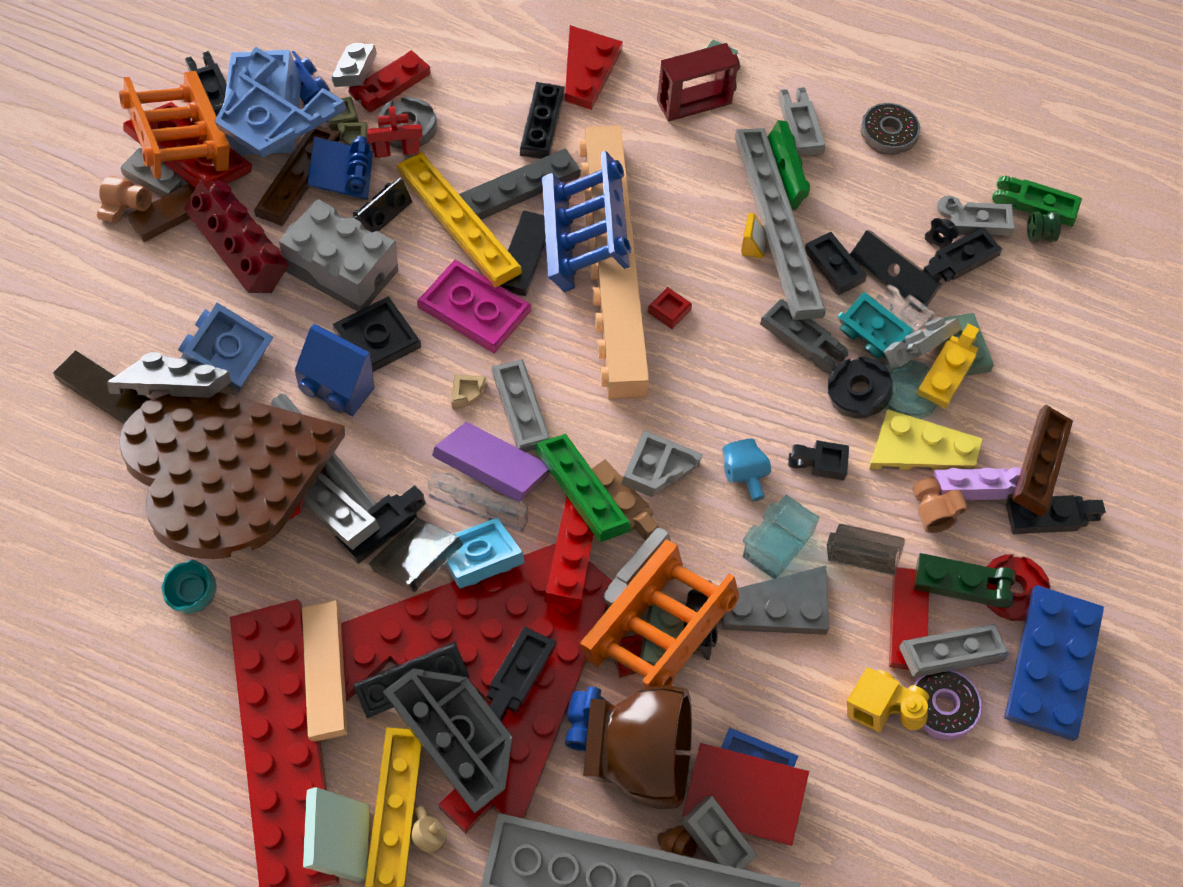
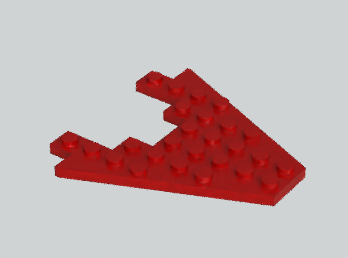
M556 543L523 555L524 564L516 566L507 572L481 580L477 584L460 589L456 582L453 581L341 623L346 702L356 694L353 685L355 682L379 673L389 662L392 661L397 666L456 641L469 674L468 680L490 706L492 701L487 699L490 683L524 626L557 642L553 654L523 706H520L517 713L509 710L502 722L512 735L505 790L476 813L470 809L455 789L439 803V809L465 834L491 808L497 813L525 818L569 707L571 693L575 692L587 661L580 642L608 608V604L605 603L603 596L606 592L605 590L608 589V586L613 581L590 561L588 562L580 609L544 602Z

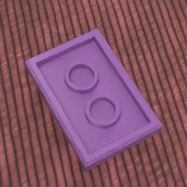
M465 422L434 447L432 456L439 461L517 502H521L550 474V471L540 459L468 422Z

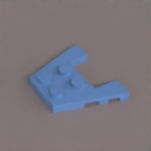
M255 47L250 54L251 61L248 67H243L239 75L241 79L235 91H230L214 122L220 131L264 158L340 114L346 109L344 100L324 88L303 109H299L261 84L279 65L274 57Z

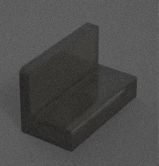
M839 524L836 533L830 532L827 541L828 561L896 576L905 539L886 533Z

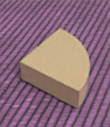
M454 374L452 408L465 407L477 401L485 391L487 376Z

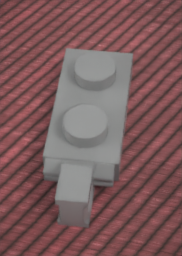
M943 317L936 318L925 324V330H919L907 335L905 343L902 341L892 343L884 351L890 368H899L913 358L923 356L952 335L960 332L961 325L958 318L944 321Z

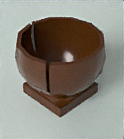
M672 685L644 687L615 706L605 699L591 698L583 776L597 782L613 783L634 803L656 809L679 808L684 800L691 756L677 755L675 750L691 751L692 706L688 689Z

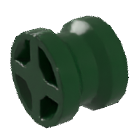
M1039 211L1030 212L1027 220L1029 241L1038 242L1040 239H1046L1048 242H1056L1058 240L1061 229L1059 213L1057 211H1050L1047 214H1041Z

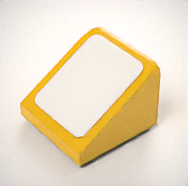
M749 212L741 253L743 256L764 258L767 237L756 215Z

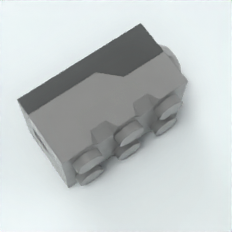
M316 199L298 221L290 224L285 235L279 241L281 254L289 264L285 272L356 311L368 307L399 271L395 240L378 231L372 233L366 230L360 221L352 217L346 219L340 216L334 207L319 199Z

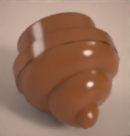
M682 825L669 828L665 832L659 833L657 837L662 851L693 858L698 844Z

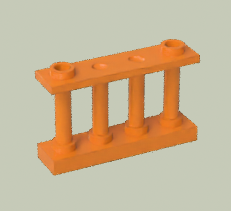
M196 71L184 72V84L180 85L179 88L140 92L135 91L130 77H124V90L119 91L120 104L122 109H127L142 146L145 167L150 166L155 179L161 178V162L206 157L207 160H212L216 172L229 170L230 145L225 134L217 128L214 122L217 118ZM176 100L187 103L185 107L145 111L141 104ZM190 119V121H195L196 124L151 130L149 125L150 122ZM197 137L198 140H203L204 142L202 145L159 149L157 142Z
M666 539L580 642L586 660L598 668L605 659L611 657L643 676L642 682L644 687L672 685L676 674L726 612H730L737 604L739 592L735 576L728 574L719 586L682 567L683 563L678 545ZM677 579L709 597V599L698 612H695L662 593V589L670 580ZM654 604L686 622L688 625L675 639L640 619V616L648 606ZM634 631L666 650L655 666L618 645L627 632Z

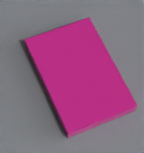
M456 259L417 300V307L494 354L531 312L532 304L501 286L495 288L486 277Z

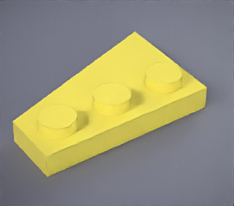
M887 409L869 469H881L882 466L898 467L899 470H911L912 467H930L933 471L951 468L974 469L983 438Z

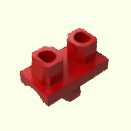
M390 106L389 116H378V125H391V127L367 129L368 143L372 145L375 158L391 156L389 141L395 140L402 141L403 155L419 154L420 138H423L421 124L397 126V124L409 123L408 114L396 115L395 106Z

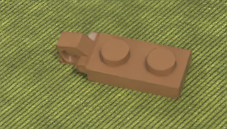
M604 459L592 468L593 472L630 521V531L635 529L646 541L655 529L659 527L651 517L653 511L635 490L621 485L623 477Z

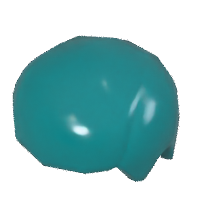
M193 559L176 564L165 574L161 586L165 603L175 611L184 614L203 611L212 603L217 591L216 579L212 571L206 565Z

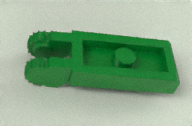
M1006 175L999 177L996 186L1000 190H995L992 196L995 204H1012L1014 209L1027 213L1039 211L1041 214H1047L1050 211H1057L1060 215L1061 224L1073 227L1082 201L1081 197L1026 179L1023 181Z

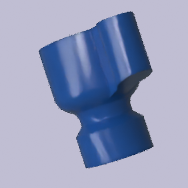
M587 687V691L571 693L567 719L572 724V728L567 731L565 745L568 748L586 752L591 698L605 699L601 696V689Z

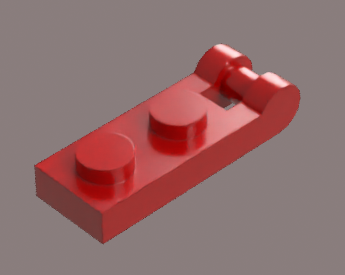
M410 50L366 78L362 85L350 86L348 93L355 100H360L361 105L368 112H373L431 74L430 66L415 52Z

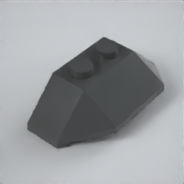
M413 668L383 691L407 727L474 813L505 790L512 735L467 677Z

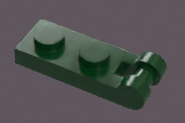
M920 553L917 558L913 589L999 608H1009L1013 606L1014 594L1011 592V586L1015 584L1016 572L1005 567L995 569ZM987 583L997 585V589H987Z

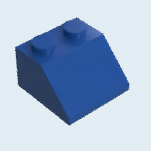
M314 323L309 329L295 367L298 387L308 397H317L325 401L334 411H343L354 416L375 388L370 352Z

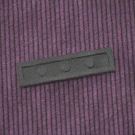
M565 148L462 192L460 196L482 220L543 193L542 177L553 173L561 182L567 183L580 177L581 169Z

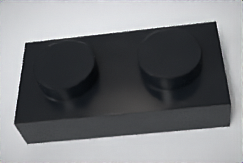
M832 232L806 243L805 250L807 255L839 295L865 282L866 273Z

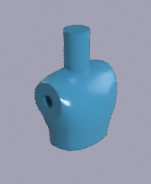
M744 439L725 445L722 451L727 480L733 483L746 482L752 501H759L765 498L759 479L771 473V463L767 455L757 446L755 439Z

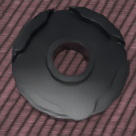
M858 357L859 359L852 361L850 359L845 360L833 369L828 379V395L833 407L841 414L852 418H868L880 413L889 404L893 395V380L888 368L879 360L869 357ZM857 382H866L869 385L868 389L863 392H855L851 388Z

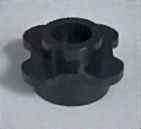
M934 218L931 221L932 227L930 231L925 234V240L930 244L933 243L936 246H940L942 249L952 244L954 238L958 237L959 230L948 219Z

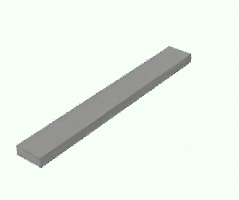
M765 128L737 129L735 140L792 319L823 318L826 310Z

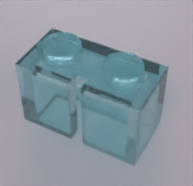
M785 495L778 504L772 502L763 514L762 518L764 521L759 527L753 525L743 538V542L746 545L742 557L773 579L780 576L814 534L820 518L788 495Z

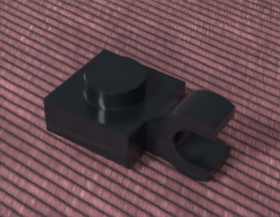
M816 440L814 448L793 444L792 453H789L788 466L792 468L812 466L811 475L844 481L848 471L849 446Z

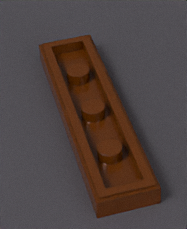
M317 126L307 132L255 207V216L283 227L309 188L307 183L313 138L318 137L339 143V133L321 126Z
M1046 404L1039 410L1012 499L1040 517L1049 510L1073 420Z

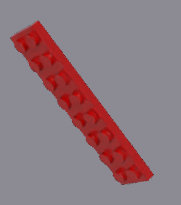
M298 599L230 617L259 887H325L339 883V877L303 867L307 790L316 787L327 790L321 741L312 742L308 738L302 622L303 606Z

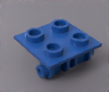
M358 136L350 146L314 137L307 186L368 200L373 151L369 150L370 144L367 138Z

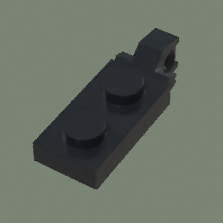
M981 228L936 251L935 256L930 259L929 265L923 269L936 280L940 281L943 278L945 282H948L1000 256L1003 249L984 228Z
M415 485L401 496L396 494L391 497L388 494L367 510L376 519L380 529L353 550L336 535L337 543L357 564L361 563L412 523L417 517V512L426 504L424 494Z
M1074 495L1052 496L1049 510L1042 517L1012 500L1013 498H1008L1006 502L1013 534L1078 531L1080 527L1088 526L1089 521H1100L1103 514L1106 513L1103 500L1083 501L1082 496L1074 497Z
M525 626L490 683L487 699L491 700L492 703L489 707L501 722H503L509 710L517 713L520 706H523L556 648V641Z

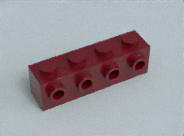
M200 180L184 207L185 212L248 293H272L289 266L288 262L281 255L280 249L273 245L265 235L264 229L254 221L247 208L232 193L228 184L219 180Z

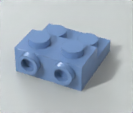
M217 302L211 312L206 309L203 311L195 324L199 328L194 337L188 334L178 351L183 353L181 358L203 365L209 364L215 368L228 370L231 383L228 386L239 392L271 343L273 336Z

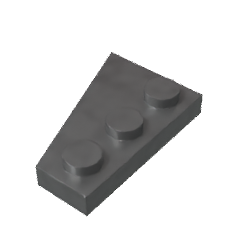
M151 352L143 355L142 359L109 380L107 386L109 394H121L123 389H137L138 395H151L153 391L169 390L171 396L210 398L231 383L228 370L215 368L209 364L203 365L190 362L184 358H173L158 352Z
M826 566L738 588L739 598L737 604L722 617V630L827 635L829 621Z

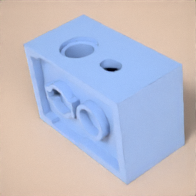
M264 51L277 60L279 67L261 85L299 108L302 80L291 51ZM231 52L224 103L230 91H235L241 80L239 75L243 67H248L251 61V52ZM226 135L231 148L240 155L256 154ZM295 140L271 154L293 153Z

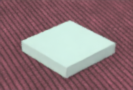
M317 787L307 790L303 867L355 882L366 880L369 804Z

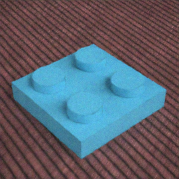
M498 517L434 542L438 556L460 589L477 584L481 580L507 572L525 563L523 552Z

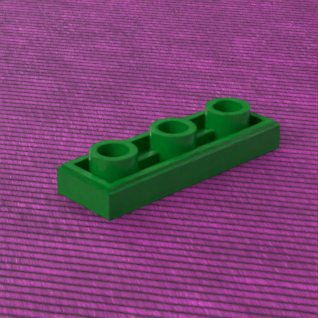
M778 120L769 133L768 139L791 208L796 210L801 202L808 197L810 184L805 178L802 169V159L798 156L795 147V137L791 134L788 122Z

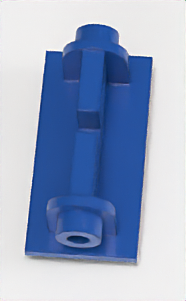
M292 51L302 80L300 98L306 106L322 88L330 91V88L320 76L316 78L314 73L318 70L307 56L302 59L295 51Z

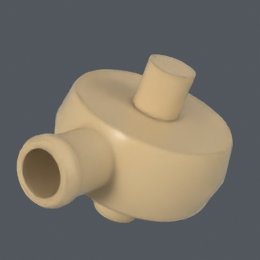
M425 806L417 807L414 810V814L418 821L415 822L411 830L412 840L420 850L433 853L444 845L447 839L446 829L439 820L428 816Z

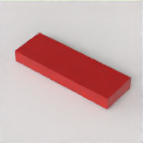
M895 567L893 571L889 667L909 670L899 648L904 640L928 636L929 593L913 589L915 569Z

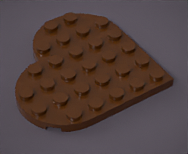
M217 392L210 398L178 397L167 394L144 402L128 418L121 430L119 445L121 456L128 472L135 479L150 487L146 497V512L155 537L169 549L185 556L201 559H222L231 557V552L250 546L253 551L268 543L282 530L345 437V426Z

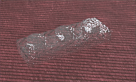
M433 471L428 480L429 498L488 520L498 517L504 526L521 532L524 531L528 522V505L522 501L517 502L508 496L504 497L493 493L483 485L477 484L474 486L468 484L450 473L441 474Z

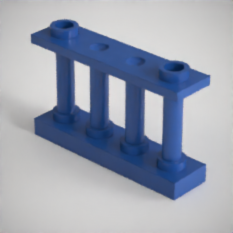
M607 151L601 152L602 170L568 184L561 182L553 173L542 177L548 278L563 292L575 288L574 275L577 270L607 258L613 257L624 269L630 267L629 253H631V245L627 238L622 185L624 169L618 160H614ZM603 183V195L569 208L571 195ZM605 207V220L571 233V224L574 219ZM607 232L608 245L573 258L572 249H574L576 244Z

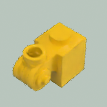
M866 667L847 699V717L880 733L889 716L897 713L900 714V721L903 727L908 730H919L923 728L927 721L929 694L918 686L912 685L909 689L901 686L900 682L886 671H876Z

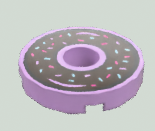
M955 670L920 676L916 680L914 686L922 688L929 694L927 721L923 726L928 735L936 739L953 740L965 736L975 727L981 715L982 700L977 687L968 677ZM936 698H948L953 703L954 710L950 712L940 710L936 705Z

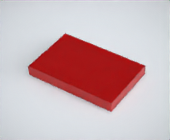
M700 743L682 816L685 817L705 796H713L739 832L792 846L810 771Z

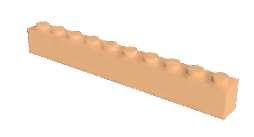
M621 126L585 127V138L579 139L580 158L585 157L586 162L581 163V177L602 170L601 152L607 151L614 160H618L624 169L622 185L627 238L631 245L629 268L624 269L613 257L590 265L591 280H597V287H593V305L599 306L600 313H595L596 332H602V340H598L597 343L598 359H604L605 367H600L601 387H607L608 399L647 397L649 377ZM603 183L583 190L584 202L603 195ZM605 207L586 215V227L606 219ZM607 232L588 240V252L608 245Z

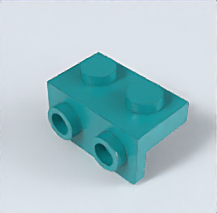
M865 292L858 297L845 314L840 312L837 316L842 324L839 329L852 340L858 337L866 343L864 346L865 350L877 359L881 356L887 359L884 351L892 343L900 341L905 343V337L914 332L910 326Z

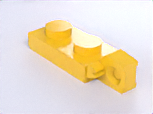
M967 324L960 338L952 335L950 340H947L918 388L917 395L945 409L948 407L975 361L979 348L973 346V343L977 338L979 328Z

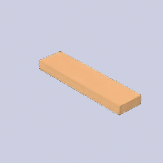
M337 600L302 607L308 738L312 742L348 735L340 605Z

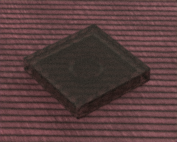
M416 517L368 564L377 574L415 593L463 546V543L459 536Z

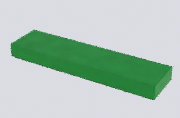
M567 434L536 443V453L599 542L630 532V521Z

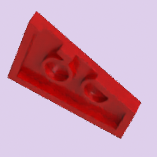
M570 25L565 102L592 110L622 51L623 41Z

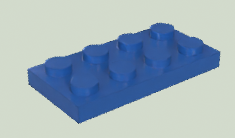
M1038 585L1032 589L1004 719L1071 741H1075L1079 737L1104 606Z

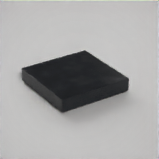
M389 296L333 323V329L337 336L370 352L372 372L421 348V341Z

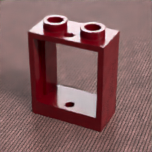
M727 43L661 60L657 102L668 122L732 104L734 91L737 89L736 77L737 71L740 70V61L737 54L732 53ZM715 73V80L683 89V82Z

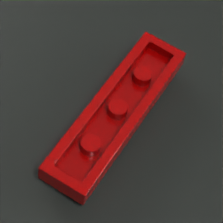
M567 495L544 602L580 609L594 534Z

